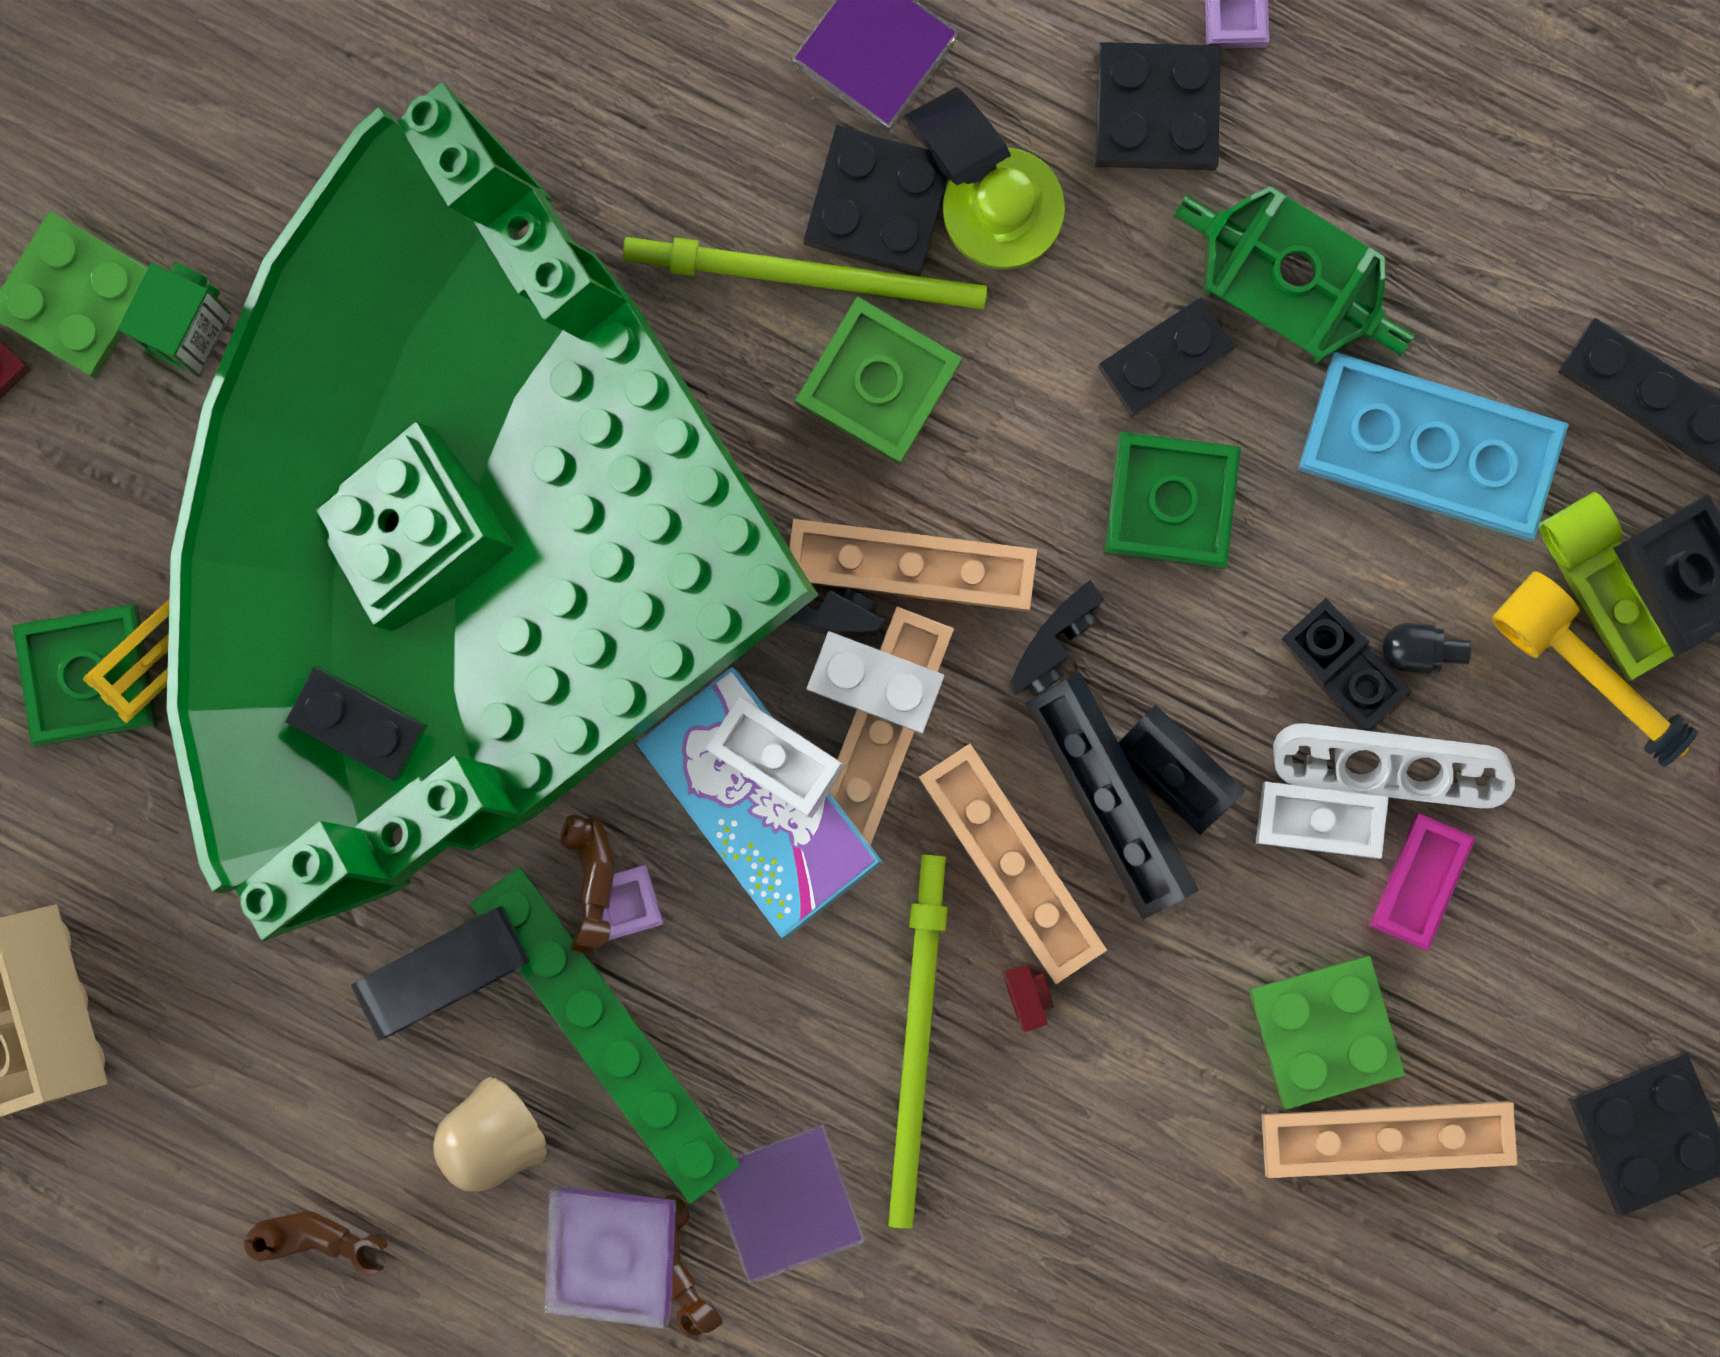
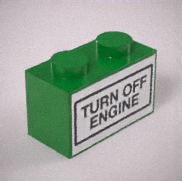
M151 262L118 330L144 352L199 378L231 312L217 299L220 291L208 284V278L177 262H174L170 271Z

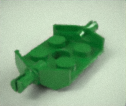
M1271 186L1247 197L1227 211L1220 208L1218 213L1213 212L1186 194L1173 215L1174 218H1178L1204 234L1203 238L1208 240L1206 243L1203 294L1209 297L1213 293L1314 356L1312 359L1314 363L1318 364L1332 356L1335 352H1339L1358 341L1363 336L1367 339L1370 337L1396 352L1400 357L1412 341L1414 333H1410L1384 317L1387 311L1382 308L1385 285V256ZM1293 255L1305 258L1313 269L1312 281L1304 286L1288 284L1280 273L1281 261Z

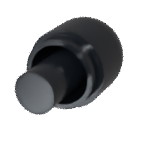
M1403 623L1393 627L1385 636L1383 654L1387 662L1399 671L1431 674L1432 671L1440 672L1442 663L1469 664L1471 640L1444 638V629L1435 628V625Z

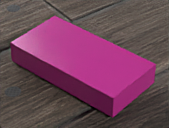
M1415 814L1368 927L1423 951H1429L1476 837L1423 814Z

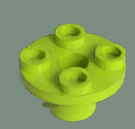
M1009 147L1008 150L1011 157L996 164L997 169L988 173L982 181L973 184L962 183L957 186L949 180L943 201L944 224L950 242L971 261L981 266L998 270L1028 267L1042 257L1056 241L1062 227L1065 212L1064 195L1061 185L1049 166L1029 152Z

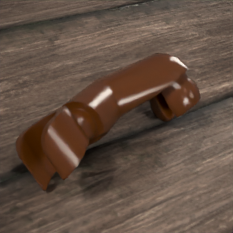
M570 815L565 819L562 827L561 844L569 849H579L584 872L580 896L581 904H583V920L573 940L571 950L590 954L603 946L610 937L609 921L602 920L604 909H609L615 864L602 823L593 817L584 819L578 815Z
M669 1195L660 1201L673 1203L668 1298L671 1302L676 1300L682 1308L677 1312L676 1318L679 1328L683 1333L690 1336L710 1333L722 1325L723 1321L710 1305L699 1298L693 1287L695 1281L681 1262L677 1229L686 1225L690 1216L685 1203L678 1196Z
M312 1211L258 1222L246 1234V1237L249 1239L244 1241L246 1253L252 1259L260 1262L278 1259L315 1248L335 1258L342 1255L351 1259L354 1268L365 1276H373L385 1267L380 1264L374 1265L369 1263L364 1257V1247L370 1246L374 1249L382 1250L388 1246L387 1241L381 1235L370 1234L363 1239L356 1238L350 1235V1229Z

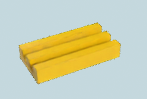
M170 598L83 678L91 688L93 687L101 695L100 697L108 706L111 705L119 713L118 716L126 724L167 686L168 668L130 703L121 695L168 652L169 633L113 685L104 676L169 617Z

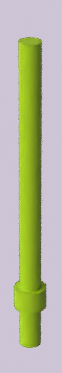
M625 237L623 248V261L670 267V274L695 277L696 271L981 310L985 308L987 295L986 285L699 247V240L675 237L674 242L669 243Z
M922 855L917 904L911 903L909 928H914L915 934L888 1226L893 1228L913 1229L939 932L946 931L948 906H942L946 857Z

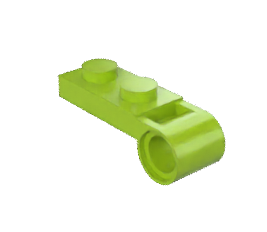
M1592 492L1539 523V530L1545 545L1627 682L1674 656L1613 549L1621 544L1620 540L1623 538V533L1617 517L1601 495Z

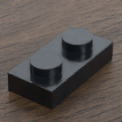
M1200 297L1102 361L1098 368L1129 415L1133 417L1231 353L1235 347Z
M313 667L285 721L287 724L393 781L400 779L428 726L321 667Z
M1156 704L1118 742L1134 772L1199 835L1226 812L1245 791Z

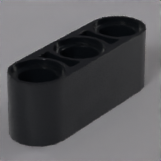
M500 906L353 983L351 988L377 1040L380 1041L530 963L531 960L504 906Z

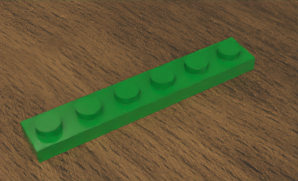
M522 867L516 868L470 903L478 916L497 907L504 906L531 960L530 963L519 968V972L689 1204L694 1203L742 1166L586 953L571 950L574 937Z

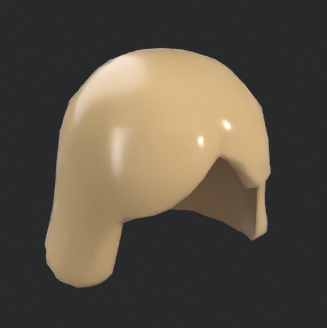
M491 1077L482 1080L466 1100L442 1119L437 1127L433 1142L434 1157L441 1172L451 1184L466 1192H480L492 1189L523 1170L541 1165L547 1156L545 1137L538 1129L537 1122L525 1107L524 1102L505 1082Z

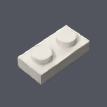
M828 631L806 689L809 692L923 734L945 675Z
M738 697L705 748L810 818H813L846 767L845 764L742 697Z
M1263 782L1255 844L1381 859L1388 797Z

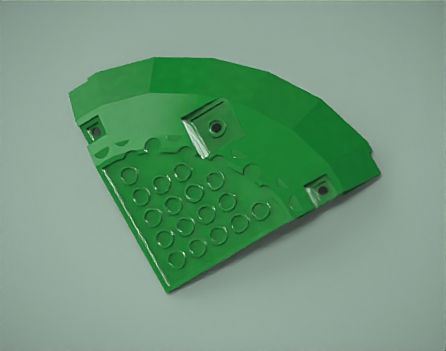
M441 82L427 95L414 99L409 105L407 112L397 121L389 112L378 107L359 123L264 257L202 406L172 546L170 562L167 715L198 863L212 892L224 894L233 890L236 891L241 900L242 911L252 921L261 941L269 940L394 894L410 885L411 882L408 878L449 846L474 851L535 818L818 596L638 306L598 256L572 240L551 206L550 202L552 199L544 188L444 82ZM529 224L527 234L523 238L518 239V232ZM393 511H396L399 516L398 526L394 531L387 533V519ZM313 667H321L428 725L399 780H391L285 722ZM401 826L403 836L401 842L396 846L393 841V834Z

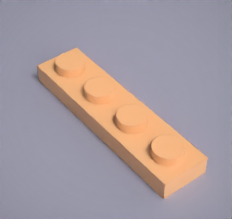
M793 519L789 549L813 586L837 589L848 588L853 591L1023 612L1030 611L1037 549Z
M896 607L880 651L938 672L954 628ZM856 710L837 759L845 764L846 767L831 788L830 793L871 846L915 731Z
M971 743L918 777L1055 985L1107 951Z
M1509 1101L1261 1114L1265 1177L1267 1178L1517 1165L1514 1104Z

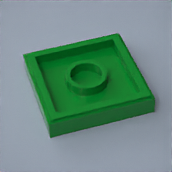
M1120 431L1117 440L1104 554L1216 569L1227 568L1241 447Z
M130 604L12 625L31 746L42 747L158 726L153 699L126 724L118 716L119 713L111 705L108 706L100 697L101 695L83 680L86 674L141 625L137 605ZM144 640L104 676L111 685L146 655ZM149 670L121 694L128 703L134 700L151 684Z

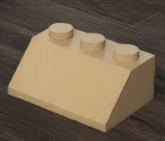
M57 904L0 917V1118L108 1084L104 1071V1053L94 1036L87 1011V993L78 979L70 951V933L67 926L61 920Z

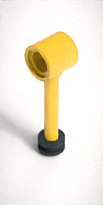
M1533 571L1491 617L1497 629L1516 647L1531 657L1538 658L1550 646L1554 648L1650 738L1644 750L1648 754L1655 752L1653 758L1659 757L1658 763L1662 767L1684 756L1689 750V745L1697 736L1698 731L1693 727L1687 729L1689 723L1683 724L1684 718L1679 714L1669 720L1665 719L1569 629L1571 621L1580 613L1575 601L1554 581L1539 572Z

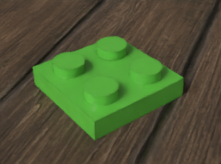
M49 211L0 290V323L96 379L123 335L118 330V327L148 268L54 212Z
M857 296L795 399V405L894 463L901 465L962 363L963 358Z
M1363 956L1248 989L1283 1109L1287 1110L1405 1076L1370 956Z

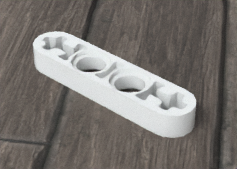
M1307 723L1293 724L1284 728L1276 736L1273 743L1274 762L1277 773L1287 783L1297 786L1481 809L1494 808L1503 804L1511 797L1515 788V777L1507 755L1500 749L1489 745ZM1299 746H1309L1311 755L1306 756L1304 764L1293 763L1292 755L1298 752ZM1329 748H1336L1334 751L1335 769L1327 768L1326 759L1330 760ZM1359 750L1374 752L1380 758L1378 766L1367 774L1353 773L1346 767L1345 763L1351 754ZM1420 758L1435 759L1441 764L1439 774L1429 781L1420 782L1413 780L1407 775V769L1413 761ZM1453 763H1459L1461 773L1456 772V784H1452ZM1484 768H1493L1496 777H1490L1486 786H1478L1475 777H1481Z

